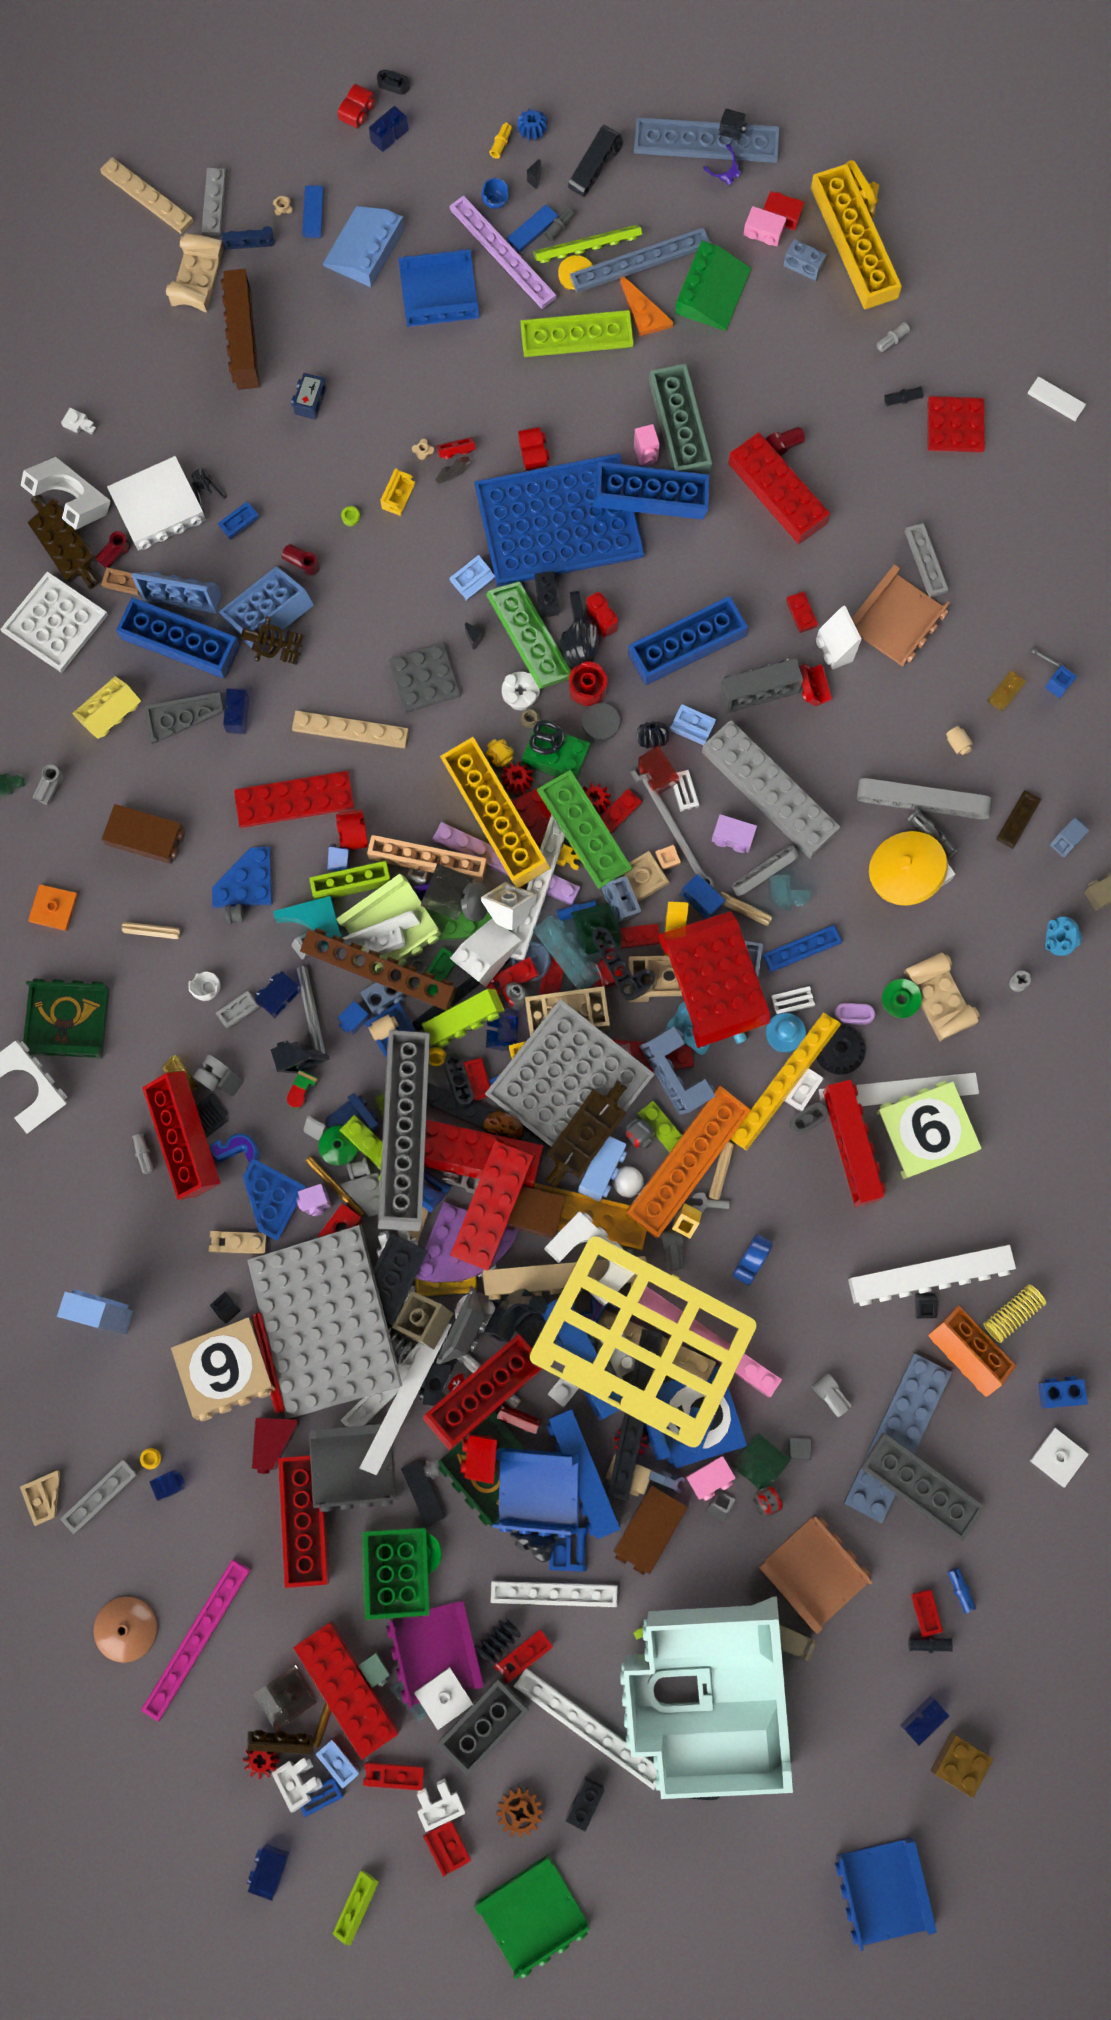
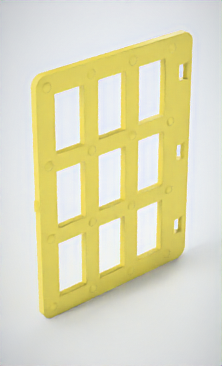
M594 1236L588 1240L530 1353V1360L542 1369L689 1447H697L700 1445L756 1330V1322L753 1318L679 1280V1277L673 1274L671 1276L602 1238ZM598 1255L637 1275L627 1297L587 1276ZM648 1282L688 1302L678 1323L638 1303ZM581 1288L621 1308L610 1330L571 1310ZM699 1308L738 1328L728 1350L689 1330ZM632 1315L671 1335L661 1357L622 1337ZM564 1321L603 1341L593 1364L553 1343ZM682 1342L722 1362L712 1384L672 1364ZM615 1348L654 1368L644 1391L604 1370ZM554 1360L565 1366L563 1373L551 1367ZM666 1375L705 1395L695 1418L656 1398ZM612 1391L622 1396L620 1403L609 1398ZM670 1422L680 1427L678 1434L666 1428Z

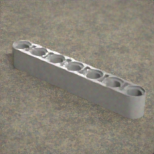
M862 778L858 783L857 800L860 802L913 810L920 808L921 811L975 819H988L990 815L991 797L868 778Z

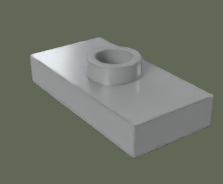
M246 991L215 1014L228 1030L260 1007L249 991Z

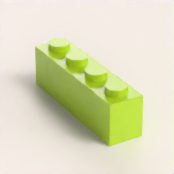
M386 861L309 877L314 900L328 896L333 899L379 889L391 880Z
M486 989L423 1023L422 1026L425 1033H430L429 1042L431 1046L442 1048L449 1045L450 1040L466 1036L467 1031L481 1028L483 1026L482 1023L487 1020L490 1022L500 1017L499 1014L505 1010L496 990Z

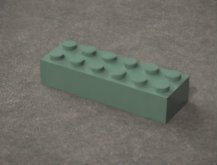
M681 364L650 371L649 385L671 470L710 474L712 461L687 365Z

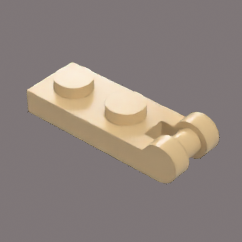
M210 1231V1238L212 1239L211 1245H209V1252L266 1254L267 1235L263 1233ZM220 1238L225 1239V1246H219Z

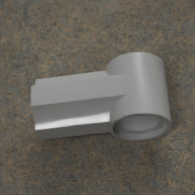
M47 765L42 769V778L32 797L45 805L50 804L57 787L64 780L63 773L56 766ZM51 773H57L55 778L49 779Z
M829 1373L812 1385L813 1390L821 1400L827 1403L836 1417H840L852 1407L840 1392L838 1384Z

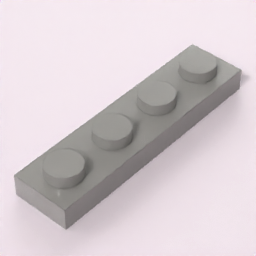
M207 168L202 236L221 237L226 180L224 168Z
M924 523L907 527L904 532L929 598L946 594L948 587Z
M122 1460L60 1520L74 1535L77 1534L138 1474L125 1460Z

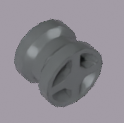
M241 903L236 906L225 905L227 924L244 922Z

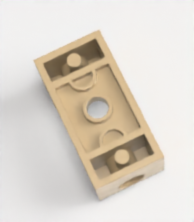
M669 956L629 957L628 968L632 975L647 969L655 974L657 981L655 989L629 1002H649L650 997L682 996L676 976L672 981H667L663 976L667 971L674 973ZM645 977L642 980L643 984H650L652 982L651 977ZM629 986V994H630V993H632V992L634 991V987H633V986Z
M604 986L525 997L530 1036L559 999L564 1001L601 1032H609L610 1023Z

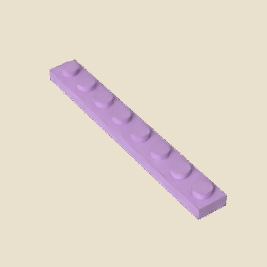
M464 195L450 205V211L541 309H544L556 300V294Z
M443 822L440 823L433 841L458 853L486 858L488 867L509 876L490 844ZM553 874L547 895L572 906L580 891V887Z

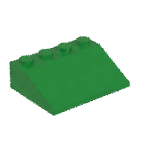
M701 240L677 298L675 314L727 331L751 268L721 247Z
M426 1528L361 1531L363 1618L365 1620L429 1615Z

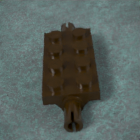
M41 494L34 496L31 502L38 510V513L27 523L64 579L70 582L73 578L81 576L89 589L96 587L99 581L91 571V562L96 556L78 529H74L62 519L64 509L59 501L53 498L46 504Z
M616 1081L610 1092L604 1096L595 1089H592L546 1153L548 1157L556 1162L555 1168L546 1178V1181L557 1187L566 1172L572 1173L577 1178L581 1177L626 1114L624 1110L617 1106V1101L627 1090L626 1086H621V1083Z

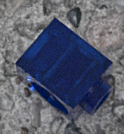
M176 1470L149 1481L157 1501L184 1490L183 1485L185 1482L181 1473H177Z

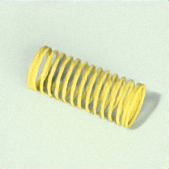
M1028 1284V1286L1024 1287V1290H1021V1293H1018V1296H1014L1011 1302H1007L1004 1308L1001 1307L997 1313H994V1317L991 1316L990 1319H987L983 1323L984 1327L997 1342L1002 1343L1004 1338H1007V1335H1011L1010 1332H1014V1329L1017 1330V1326L1021 1327L1020 1323L1024 1324V1320L1028 1321L1027 1317L1031 1318V1314L1035 1315L1034 1311L1038 1312L1037 1308L1041 1309V1306H1045L1046 1300L1033 1285Z

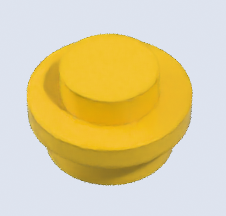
M432 1047L429 1049L428 1062L432 1066H440L446 1058V1053L442 1048Z
M154 1448L144 1450L140 1456V1463L146 1469H154L161 1462V1454Z

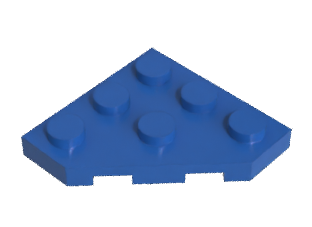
M270 847L249 848L212 887L213 908H224L225 905L236 906L240 903L242 906L272 905Z
M252 1158L242 1178L258 1231L278 1241L297 1205L298 1191L304 1190L306 1186Z

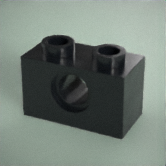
M554 572L536 573L535 587L540 618L558 616L559 603Z
M432 1364L425 1378L424 1388L420 1389L419 1400H423L422 1405L435 1406L446 1396L442 1390L452 1372V1365ZM434 1379H439L441 1382V1388L437 1391H433L430 1387V1383Z
M584 1777L566 1815V1822L586 1832L604 1793V1786Z

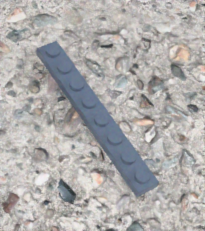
M704 228L570 273V279L576 293L697 252L701 240L708 243L710 241Z

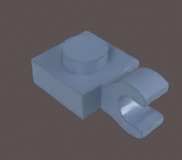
M662 1470L659 1474L651 1471L648 1478L669 1487L677 1493L681 1492V1489L677 1487L680 1481L685 1482V1478L678 1475L672 1476V1474Z

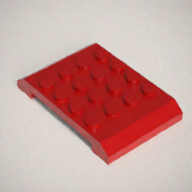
M731 911L658 935L664 954L668 953L694 1027L691 1031L697 1048L770 1023V1012L738 921Z

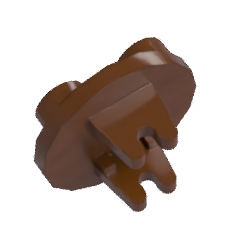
M496 1109L495 1113L489 1114L484 1121V1128L486 1133L518 1140L524 1131L520 1120L508 1113L500 1112L499 1109Z

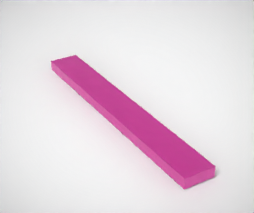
M235 1559L231 1560L140 1711L157 1722L161 1720L251 1569Z

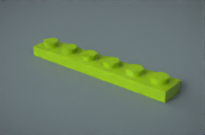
M636 224L534 250L533 255L535 260L545 263L549 262L550 258L556 256L557 258H565L568 256V253L575 252V254H581L585 252V249H600L607 243L616 245L623 239H627V241L635 240L637 236L642 235V230Z

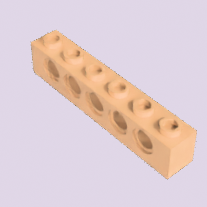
M375 835L371 836L367 852L369 860L386 861L387 864L447 876V871H451L448 874L449 876L456 878L458 874L461 876L458 877L459 879L481 883L484 881L487 868L486 858Z

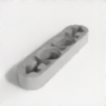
M788 846L735 881L731 886L735 894L739 896L747 893L797 859L799 854L796 848Z

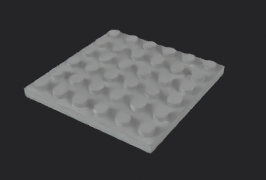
M559 999L486 1091L485 1095L509 1114L520 1120L524 1126L548 1145L552 1146L592 1089H595L604 1096L610 1092L616 1081H619L621 1086L627 1087V1090L617 1101V1106L626 1111L655 1074L564 1001Z

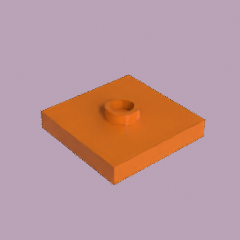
M39 884L28 921L67 931L78 894Z

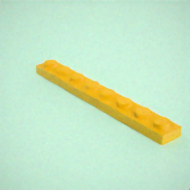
M825 1013L820 1016L730 1138L733 1143L746 1151L749 1149L840 1027L839 1021Z

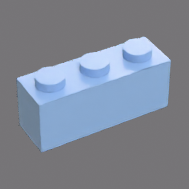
M609 1136L591 1161L580 1184L579 1193L598 1202L601 1201L603 1196L607 1197L611 1186L608 1184L611 1179L615 1180L619 1169L616 1167L619 1162L623 1163L627 1152L624 1151L625 1143Z

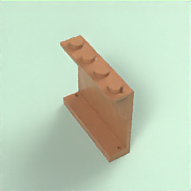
M894 564L852 617V621L862 639L903 667L907 661L910 663L917 654L915 653L918 647L921 649L928 640L926 636L929 633L932 635L938 627L936 623L940 619L942 621L949 613L947 608L950 602L947 601L942 606L932 598H929L928 595L898 575L900 568Z
M812 1516L758 1567L812 1631L818 1634L823 1629L822 1625L867 1584L871 1585L873 1582L869 1579L871 1576L869 1571L864 1566L860 1568L856 1564L857 1558L849 1549L847 1551L841 1546L842 1540L835 1533L831 1535L826 1529L829 1527L828 1524L821 1517L817 1519L816 1516Z

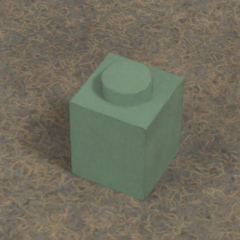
M378 1651L358 1665L371 1688L375 1685L380 1688L389 1681L387 1677L390 1676L391 1672Z

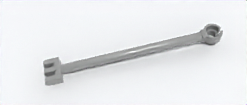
M649 763L644 764L646 772L642 766L637 768L640 775L635 770H632L631 774L635 782L638 784L643 781L695 874H698L704 881H708L713 888V879L706 876L649 778L654 775Z

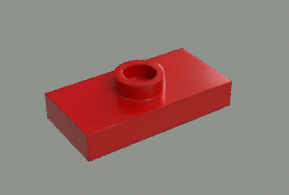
M482 1057L463 1062L474 1095L473 1102L488 1098L485 1093L490 1088Z
M932 1589L910 1594L921 1636L926 1637L943 1632Z

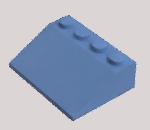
M356 206L323 262V266L368 287H372L404 231L403 216L387 209Z
M276 566L221 609L219 614L241 637L243 628L257 631L259 623L266 624V616L271 617L270 624L278 626L282 631L302 614L306 613L314 604L305 589ZM242 639L252 648L253 642Z
M154 571L151 573H132L131 577L144 601L217 614L222 593L219 586L213 582L202 583L196 579L189 578L186 580L176 575L165 576Z

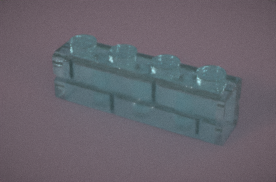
M548 916L533 929V932L578 990L588 989L600 979L597 973L599 971L598 967L592 961L588 962L586 959L588 954L581 946L578 948L575 945L577 941L570 932L566 933L563 929L566 927L559 918L555 919L552 916Z

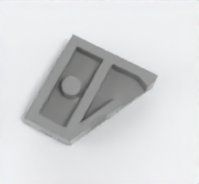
M378 1173L341 1183V1187L370 1218L379 1215L380 1180L378 1179Z

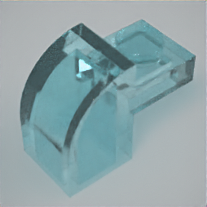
M790 875L770 876L768 881L769 896L775 906L789 911L792 906L791 903L800 906L809 902L811 898L810 890H791Z

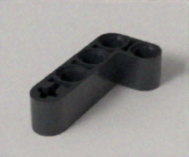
M605 124L600 128L568 183L570 190L582 197L589 193L611 154L616 156L620 152L623 145L620 133Z
M604 927L594 930L592 934L593 941L624 999L632 1001L655 989L657 981L655 974L651 970L645 969L632 975L610 932ZM603 935L605 937L606 946L603 945L599 936ZM607 953H616L613 959L606 958ZM618 969L625 970L623 976H616L615 972ZM645 977L652 978L650 984H643L642 980ZM627 986L634 987V991L630 994H626L624 989Z

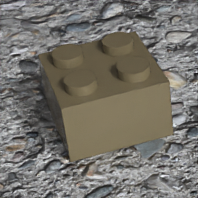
M411 1291L392 1328L402 1335L434 1350L454 1313L443 1305Z

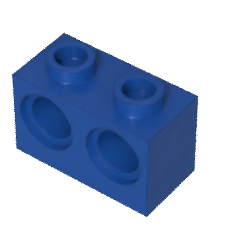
M1077 1376L1064 1377L1065 1381L1057 1382V1378L1044 1379L1045 1383L1038 1384L1042 1409L1088 1405L1084 1379L1078 1380ZM1071 1385L1077 1389V1394L1074 1397L1069 1394V1387ZM1050 1387L1056 1390L1057 1394L1054 1399L1048 1394Z

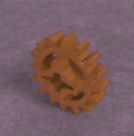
M518 1787L516 1793L509 1789V1796L502 1795L504 1802H498V1807L502 1808V1810L496 1812L497 1816H502L498 1820V1824H505L503 1831L511 1830V1837L514 1836L515 1832L518 1833L519 1838H522L523 1832L530 1836L531 1828L535 1831L538 1829L535 1823L542 1822V1818L538 1816L543 1814V1809L538 1808L541 1805V1800L535 1801L536 1793L529 1795V1788H526L525 1792H521V1788ZM515 1798H520V1800L515 1803L510 1802ZM528 1801L532 1804L534 1812L529 1810L527 1806ZM519 1808H523L524 1814H521L520 1817L516 1816V1811ZM505 1812L511 1815L512 1824L507 1820ZM523 1822H530L526 1826L519 1827L520 1824Z

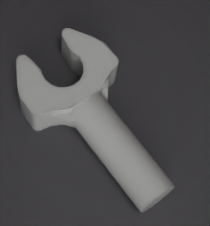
M699 1192L692 1196L693 1199L702 1200L703 1204L701 1206H692L702 1213L708 1207L729 1209V1201L708 1199L704 1192Z

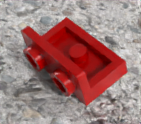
M805 664L800 665L799 669L803 678L802 686L804 691H802L804 700L814 706L832 700L824 666L820 664L810 668Z

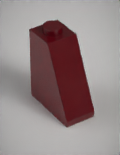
M255 1418L252 1469H257V1473L270 1474V1470L277 1468L278 1458H282L299 1426L300 1420Z

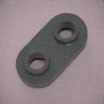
M813 1103L796 1114L790 1122L793 1132L805 1134L822 1123L828 1115L826 1106L822 1103ZM816 1110L819 1111L820 1116L815 1117L813 1112ZM797 1122H803L804 1127L799 1128Z

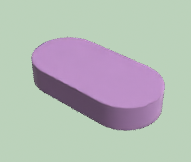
M842 1003L835 1010V1018L842 1024L867 1025L875 1017L874 1009L867 1004Z

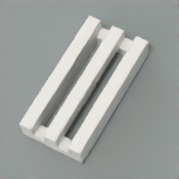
M689 769L670 774L680 812L685 809L689 810L693 807H699ZM683 775L686 776L690 793L693 799V803H690L687 790L683 781ZM676 777H678L679 783L686 802L685 805H683L682 798L675 779Z
M810 986L771 996L776 1015L815 1006ZM802 993H806V994H807V995H804V996H800V997H796V998H792V999H788V1000H784V1001L777 1002L778 999H782V998H786V997H790V996H794V995H798V994H802ZM807 999L809 1001V1003H804L779 1010V1006Z

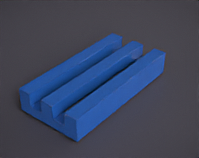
M334 1777L322 1782V1788L333 1784L332 1788L312 1797L310 1802L300 1808L304 1818L344 1797ZM336 1791V1796L306 1810V1806Z

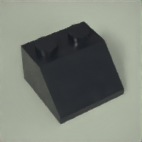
M288 1040L279 1042L277 1047L270 1049L277 1072L298 1074L299 1070L305 1071L330 1060L329 1055L307 1044L290 1043Z

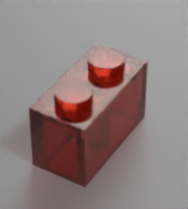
M659 746L638 758V770L642 775L647 776L649 779L647 781L648 785L653 791L656 790L658 795L678 784L679 776Z

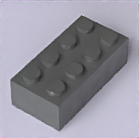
M784 659L778 664H766L760 669H748L739 675L730 674L722 679L719 694L725 713L728 714L799 694L803 678L797 660Z
M498 1677L444 1734L437 1745L469 1776L526 1715L529 1707Z

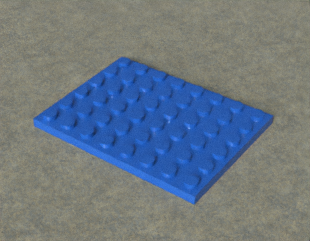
M620 453L474 482L497 587L519 581L534 580L536 573L553 571L554 575L644 558L634 512L593 507L594 473L598 462L623 465Z

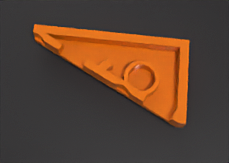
M626 277L620 278V283L639 337L673 327V321Z

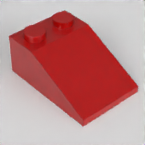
M469 1434L467 1439H463L462 1451H466L465 1460H461L460 1472L464 1473L465 1478L494 1484L497 1440L493 1436Z

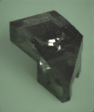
M468 456L457 458L452 466L443 467L435 480L438 483H443L461 475L470 466L472 460Z

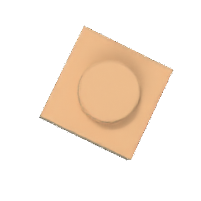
M674 845L655 851L662 871L680 865L681 862Z

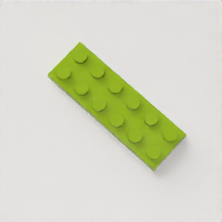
M629 310L520 320L524 357L633 347Z

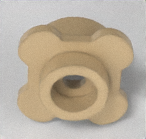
M279 196L273 201L276 207V215L290 214L293 211L290 206L291 199L289 197Z
M421 439L419 444L412 446V451L416 453L420 460H425L434 453V448L429 446L426 439Z

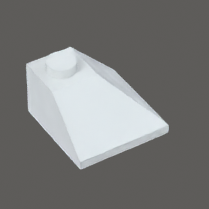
M506 882L481 897L482 903L495 923L508 930H513L525 922L536 900V894L516 888V886Z

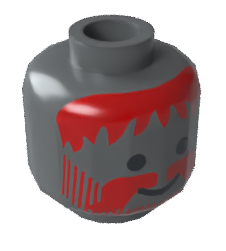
M508 983L503 987L499 999L505 1010L516 1012L523 1007L527 992L518 983Z
M636 1118L627 1125L626 1137L634 1147L648 1148L654 1143L655 1130L647 1120Z
M768 1485L755 1492L753 1503L760 1515L763 1514L769 1517L783 1509L782 1501L785 1498L780 1488L776 1490L772 1485Z

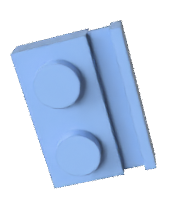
M478 555L451 576L449 580L467 601L495 579V575Z
M681 704L670 727V731L704 745L716 723V719Z

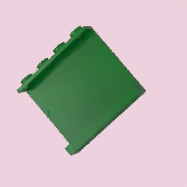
M549 1854L474 1904V1909L478 1915L481 1914L512 1968L514 1979L521 1977V1979L525 1978L532 1972L533 1967L538 1964L543 1966L550 1961L551 1955L556 1952L558 1954L564 1952L569 1948V1943L575 1939L580 1941L588 1935L589 1923Z

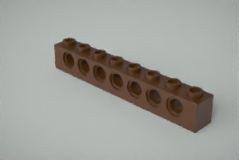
M315 928L313 931L308 929L300 952L441 1009H450L457 988L453 987V982L443 978L442 981L434 979L435 975L426 971L423 974L416 972V967L408 964L405 967L398 965L399 961L391 957H387V960L380 957L381 953L371 949L369 952L361 950L363 946L351 942V945L343 943L345 939L333 935L332 938L328 937L324 930ZM324 941H327L329 948L324 952L321 949V945ZM345 948L347 951V956L344 959H341L339 956V952L341 949ZM363 955L365 958L364 965L359 966L357 963V959L359 956ZM381 962L383 964V971L378 974L375 971V966ZM396 970H400L402 974L398 981L393 978ZM415 977H418L420 980L417 988H413L411 985V981ZM433 984L438 987V993L434 996L429 991Z

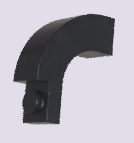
M519 1289L506 1297L497 1307L484 1333L500 1342H510L518 1324L523 1318L531 1313L545 1314L548 1306L541 1302L542 1299L530 1291Z

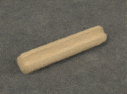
M724 892L720 893V896L725 899L722 905L766 926L770 924L772 920L771 915Z
M123 922L122 924L123 933L179 939L180 929L175 927Z
M730 1142L725 1145L720 1153L709 1198L713 1200L720 1199L734 1144Z

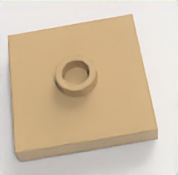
M650 851L629 862L632 870L619 877L627 876L637 902L669 884L668 879Z

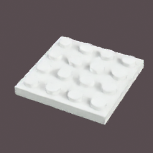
M46 572L0 630L62 673L106 619L108 613L49 572Z

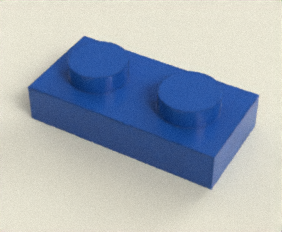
M245 502L217 524L229 540H231L258 520L259 515L248 502Z

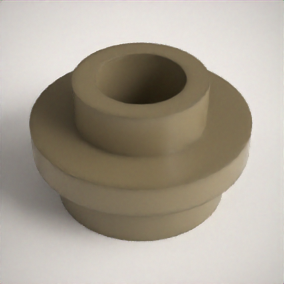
M532 709L525 710L520 717L521 724L526 728H534L535 724L539 721L538 713ZM532 717L533 721L528 722L526 719Z

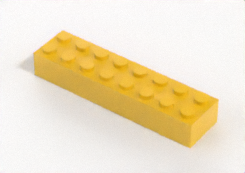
M844 164L814 174L811 183L812 193L864 310L898 299L902 287L848 165Z
M474 737L441 755L443 763L516 888L550 870V866Z

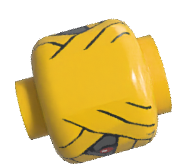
M493 739L487 745L489 749L486 751V756L495 767L501 766L504 768L514 759V750L504 739L498 741Z

